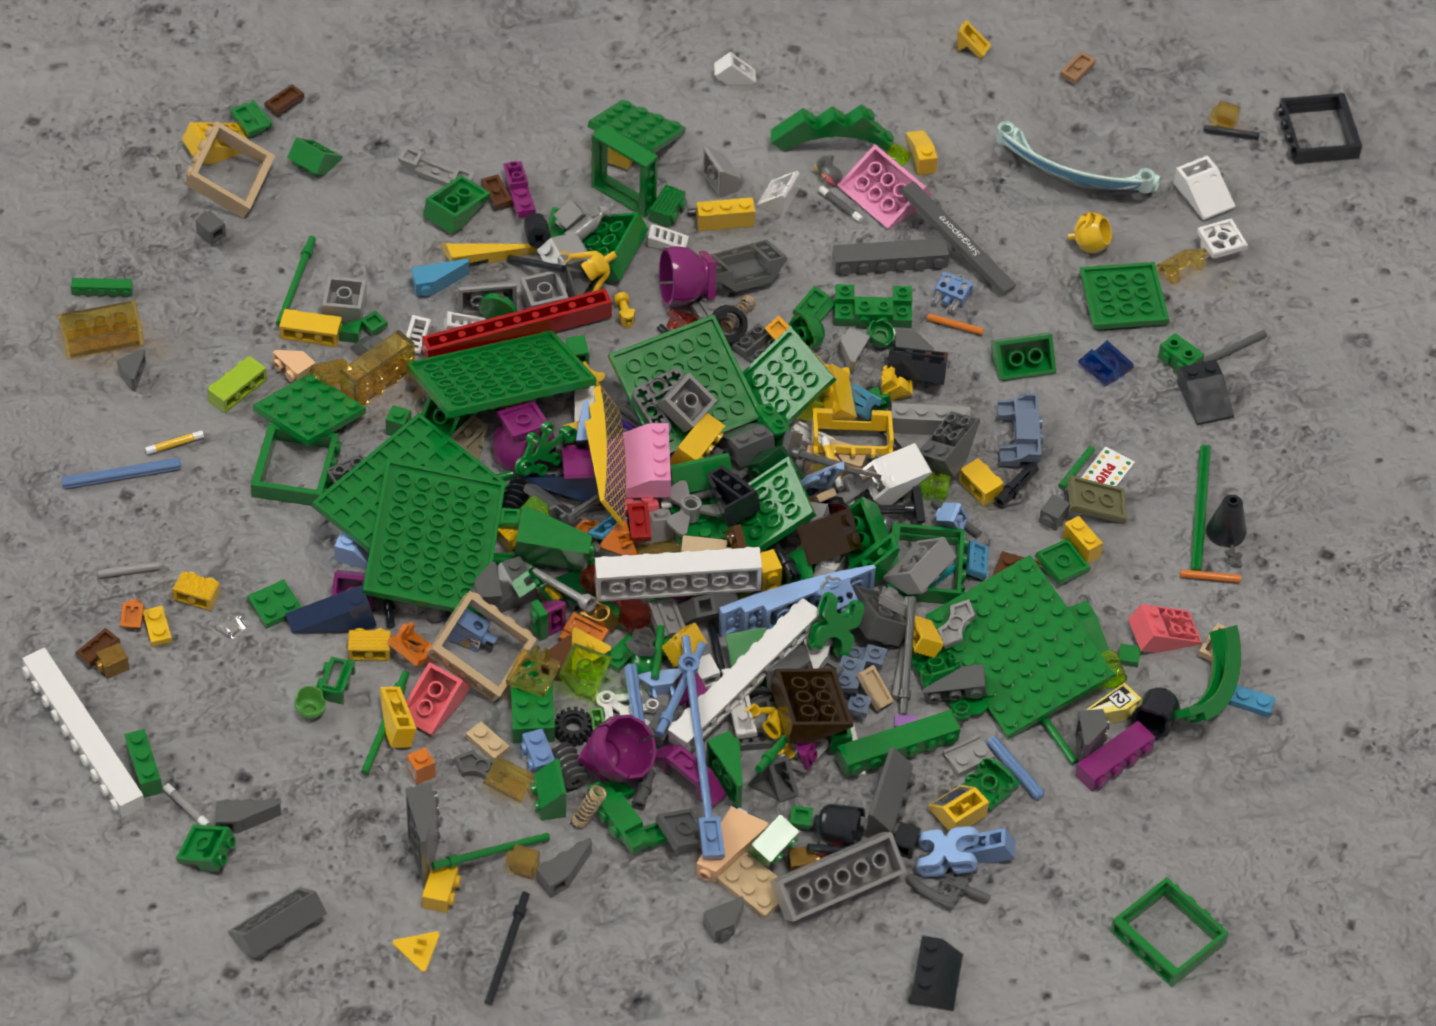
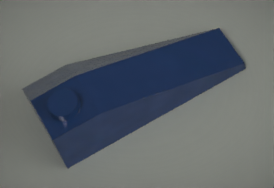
M545 474L544 476L528 475L523 477L541 488L581 501H588L599 493L596 478L564 479L563 474H560L559 477H556V474Z
M363 585L285 613L292 633L349 632V630L357 628L367 629L377 625L367 595L362 594Z

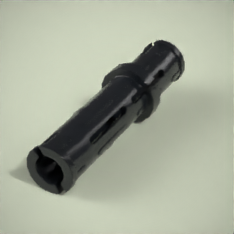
M1029 462L1010 483H1006L1001 493L994 498L995 503L999 507H1004L1011 498H1015L1018 495V491L1038 472V466L1033 462Z

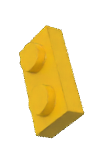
M163 606L145 609L143 617L152 647L171 643L172 637Z

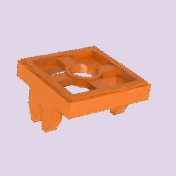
M413 622L404 623L396 636L389 637L388 645L415 666L435 662L434 659L426 654L432 643H429L414 631L415 624ZM408 641H413V642L416 643L418 646L413 645V644H411V643L408 642Z

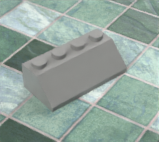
M891 400L890 411H892L893 433L932 435L951 411L970 416V405Z

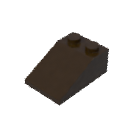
M850 508L831 512L797 526L808 566L862 547Z

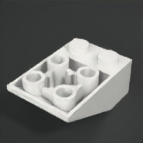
M1208 156L1176 168L1174 185L1203 220L1235 208V204L1219 169Z
M915 443L879 457L863 468L864 470L882 475L881 479L872 477L874 484L868 488L874 501L880 505H892L932 474L930 467Z

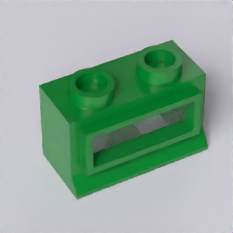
M331 656L330 661L324 663L322 671L324 676L323 679H318L316 687L322 690L324 700L343 705L344 690L350 687V674L355 675L356 673L355 660H345Z

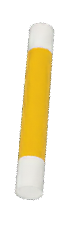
M200 430L145 447V452L149 455L204 438V434Z
M822 437L820 440L826 458L836 460L828 437ZM841 474L835 480L837 490L845 488Z

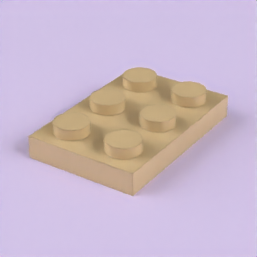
M747 852L717 877L718 884L736 898L743 896L744 904L763 920L780 907L770 880L778 876Z

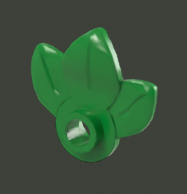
M963 698L959 701L948 700V704L952 708L951 712L957 720H966L971 715L982 714L989 706L988 701H979V698Z

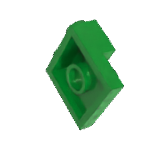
M193 824L176 859L180 864L198 865L200 870L219 872L221 866H225L227 863L229 850L233 849L236 845V837L229 827Z

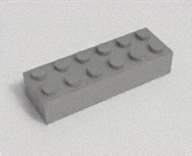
M881 832L770 880L785 921L794 922L904 874L907 871L892 832Z

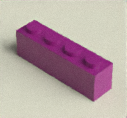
M1137 721L1077 764L1075 776L1092 792L1098 787L1102 788L1112 777H1118L1126 767L1136 764L1143 755H1149L1154 749L1155 736Z

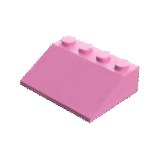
M874 145L837 185L888 230L917 211L900 193L902 187L915 181L930 197L932 196L925 185L877 145Z
M648 423L624 432L626 498L671 497L668 423Z

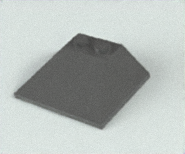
M768 240L710 254L717 262L716 280L735 292L740 293L746 292L753 287L761 288L766 286V284L772 283L787 261V256Z

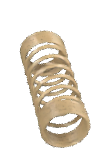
M744 295L735 307L737 306L739 309L738 306H741L747 312L745 314L747 315L756 306V301L750 295ZM728 313L727 318L720 320V325L725 331L731 332L739 324V320L732 313ZM729 315H731L735 320H737V323H735V322L729 317Z
M593 786L590 789L589 794L586 795L579 809L576 810L571 818L575 826L580 828L586 827L592 815H594L606 797V792L602 787ZM593 791L597 792L601 797L595 795ZM575 816L582 818L585 822L578 821Z

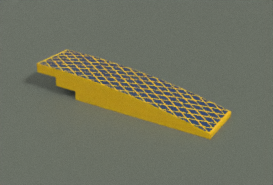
M599 385L593 388L596 402L589 405L591 419L585 421L600 502L621 526L624 524L626 506V454L622 420L619 408Z

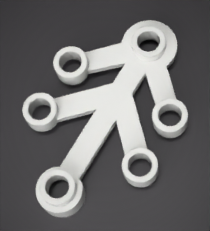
M602 691L597 695L596 703L599 708L602 707L604 710L605 720L613 716L612 709L620 715L631 714L630 705L624 706L621 704V702L629 701L628 693L615 695L611 691ZM649 699L645 704H642L643 712L655 713L659 709V702L656 699ZM645 719V724L647 725V727L650 724V721Z

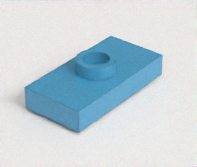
M973 540L969 541L967 546L966 574L982 580L987 577L988 546Z

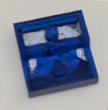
M1108 340L1095 351L1091 349L1078 360V363L1104 386L1115 382L1134 368V363Z

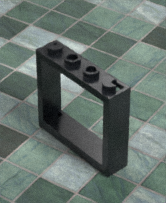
M1345 93L1280 98L1279 107H1276L1277 117H1280L1281 130L1285 132V143L1289 145V155L1293 157L1294 164L1360 159L1362 143ZM1336 110L1347 145L1300 149L1289 114Z

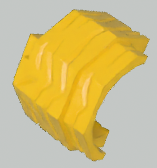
M887 365L883 366L881 377L882 395L888 393L890 400L904 399L913 394V381H907L901 376L897 378L894 367L888 368Z

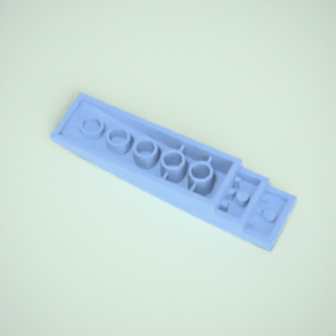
M874 565L858 567L801 580L719 608L718 633L723 638L725 634L765 627L766 631L772 629L781 616H785L792 605L798 603L802 598L818 608L820 602L815 597V594L821 590V584L825 581V577L829 575L832 578L839 577L841 580L850 578L852 587L853 585H858L873 590L876 567ZM828 579V582H827V584L824 585V588H825V587H828V586H830V585H832V584H835V583H837V582H839V581H838V580L832 581V580Z

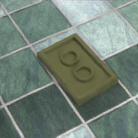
M1070 475L1068 478L1070 511L1122 524L1127 521L1124 488Z

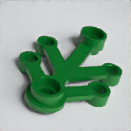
M548 421L543 422L541 425V432H543L541 439L534 432H530L526 436L528 446L524 455L516 461V473L519 475H529L531 472H534L539 476H544L548 470L547 466L543 463L535 465L534 462L540 459L548 461L553 465H559L562 461V456L556 452L551 454L548 452L563 441L567 443L574 442L577 437V430L569 425L563 426L559 431V435L548 442L550 434L554 431V425ZM538 444L535 453H533L535 445Z

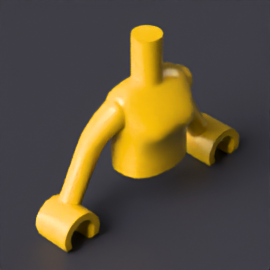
M561 251L559 256L563 253L568 254V259L564 260V263L570 259L589 258L581 264L582 268L591 281L601 276L593 291L600 290L610 274L608 263L617 258L614 251L606 256L597 251L580 253Z
M752 704L744 710V712L750 711L752 715L751 720L760 714H769L763 723V729L769 737L778 739L785 733L778 709L774 707H759L757 704ZM787 743L785 748L778 754L788 755L789 760L793 758L795 752L791 747L792 743Z

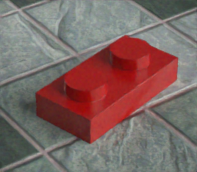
M648 503L628 504L631 541H651Z

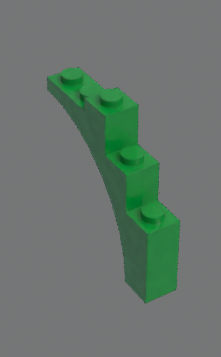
M863 104L847 114L831 106L818 116L802 108L770 129L771 143L783 152L807 141L830 137L864 140L878 145L888 152L894 149L893 134L875 121L874 112Z

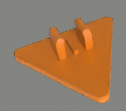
M624 519V524L621 526L618 522L600 543L599 547L620 556L637 555L634 543L631 541L626 519Z

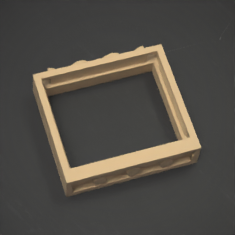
M216 121L212 127L208 126L204 133L206 139H202L197 147L200 151L194 154L191 160L193 165L189 166L185 172L187 178L184 184L239 217L244 218L251 209L275 155ZM214 138L221 140L260 163L244 199L239 198L198 174Z
M469 591L463 596L426 654L494 702L501 696L537 638L528 629L517 625L513 618L499 612L496 606L482 600L479 594ZM468 604L524 644L498 686L442 646Z

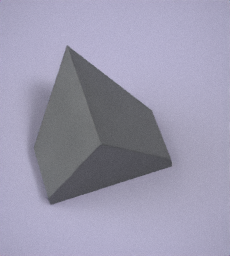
M566 267V292L569 298L592 292L595 286V279L591 281L584 270Z
M788 755L776 758L761 773H757L747 785L779 802L799 795Z

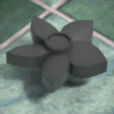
M1231 545L1229 550L1224 551L1228 556L1226 560L1229 565L1241 568L1242 562L1240 558L1242 554L1240 552L1236 553L1234 546Z

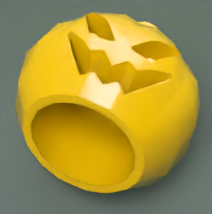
M1085 213L1077 219L1074 233H1069L1068 239L1069 241L1076 240L1079 248L1086 253H1099L1105 250L1111 243L1112 230L1110 223L1100 213Z

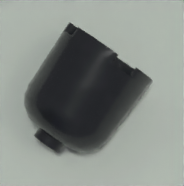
M1151 688L1143 695L1133 711L1131 724L1133 725L1139 721L1155 736V740H1159L1160 737H1167L1176 720L1174 711L1180 709L1178 698L1172 691L1166 688Z
M827 804L820 810L819 815H815L813 827L817 828V835L822 842L849 847L862 841L865 826L861 825V817H865L864 807Z

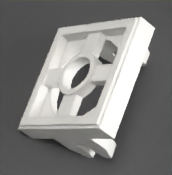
M1232 218L1197 228V234L1201 239V252H1205V258L1212 256L1215 259L1247 250L1248 248L1247 242ZM1211 232H1216L1214 237L1208 238ZM1224 234L1228 238L1226 240H1221L1218 238V235ZM1218 242L1223 244L1225 248H1217L1212 243Z

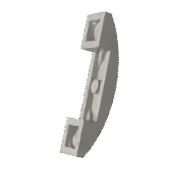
M408 146L404 147L398 158V161L413 173L443 186L460 175L471 181L475 175L474 172L457 166L456 170L425 159L422 157L423 152Z

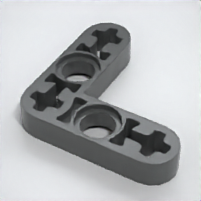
M675 368L636 387L632 394V400L646 423H668L669 433L671 431V424L664 412L657 406L656 399L665 395L675 385V380L667 384L672 375L674 377L678 376V380L684 376L681 370ZM653 384H662L663 390L660 392L655 391ZM639 392L640 394H645L644 400L642 397H637ZM648 408H654L657 412V415L653 417L649 416L646 410Z

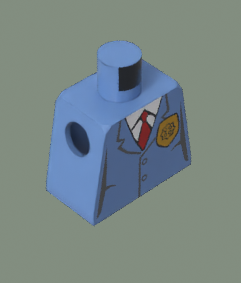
M466 608L451 630L448 642L478 652L482 644L493 649L498 637L488 633L489 621Z

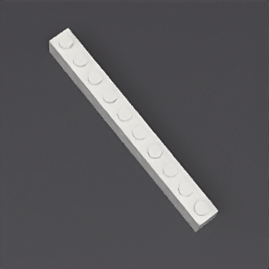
M803 598L798 603L793 604L789 612L785 616H781L772 629H768L758 642L752 644L745 655H741L737 659L733 667L728 668L718 681L711 684L709 690L704 695L702 694L698 697L703 739L766 678L767 669L792 653L808 637L811 626L815 622L822 621L817 614V607ZM691 708L685 709L682 716L677 721H673L668 728V741L673 745L683 746L689 752L695 748Z
M45 647L23 657L24 667L21 669L26 679H31V685L35 693H40L43 705L46 708H50L53 720L60 723L63 735L70 738L72 749L75 752H79L80 760L84 767H89V772L94 782H99L103 796L109 797L113 811H118L123 818L145 807L142 792Z

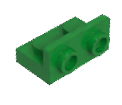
M771 403L756 406L754 411L759 416L758 423L765 425L774 434V442L777 447L782 446L786 430L791 431V429Z

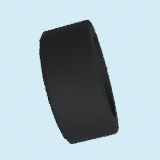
M723 305L718 307L712 313L717 321L725 313H733L738 317L739 328L734 334L725 335L728 343L737 342L747 332V317L743 311L735 306Z

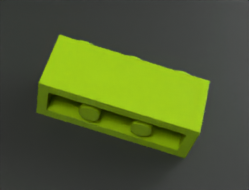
M251 356L241 360L237 366L226 372L223 377L207 388L208 401L223 413H227L267 381L266 367Z

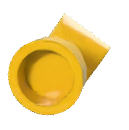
M619 292L614 296L615 304L620 307L619 323L624 328H631L635 321V309L628 306L630 302L629 294L627 292Z

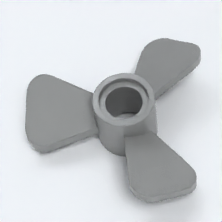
M681 480L671 486V497H666V499L680 506V511L667 518V525L680 537L687 535L689 523L696 522L700 517V513L721 517L716 504L701 506L700 498L689 494L688 484L685 480Z

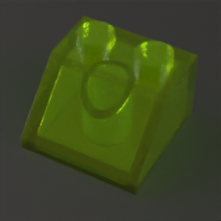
M573 643L559 672V677L575 695L595 702L610 671L612 657Z

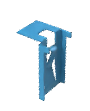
M853 383L851 387L853 400L855 403L863 406L862 408L854 404L856 413L871 421L870 411L873 405L879 406L882 399ZM854 389H855L858 393H860L863 397H865V398L867 399V401H866L864 398H862L860 395H858V394L854 391Z

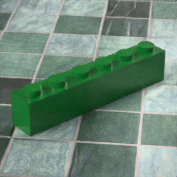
M948 710L838 745L835 759L845 777L856 776L863 771L878 769L885 765L890 747L895 748L905 758L915 757L919 753L933 751L938 747L954 744L959 740L961 728L952 712Z

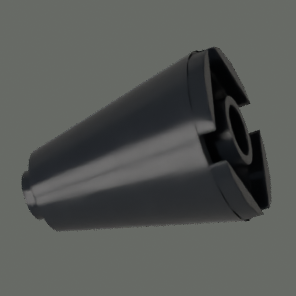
M1237 495L1225 496L1207 524V535L1210 540L1218 546L1228 545V548H1230L1231 545L1234 547L1240 545L1245 540L1247 534L1243 501Z

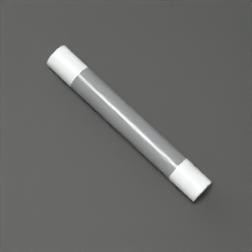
M169 783L163 787V790L200 825L210 826L211 822Z

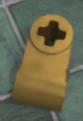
M597 602L591 612H586L585 610L578 612L579 615L609 629V631L618 624L617 616L608 606Z

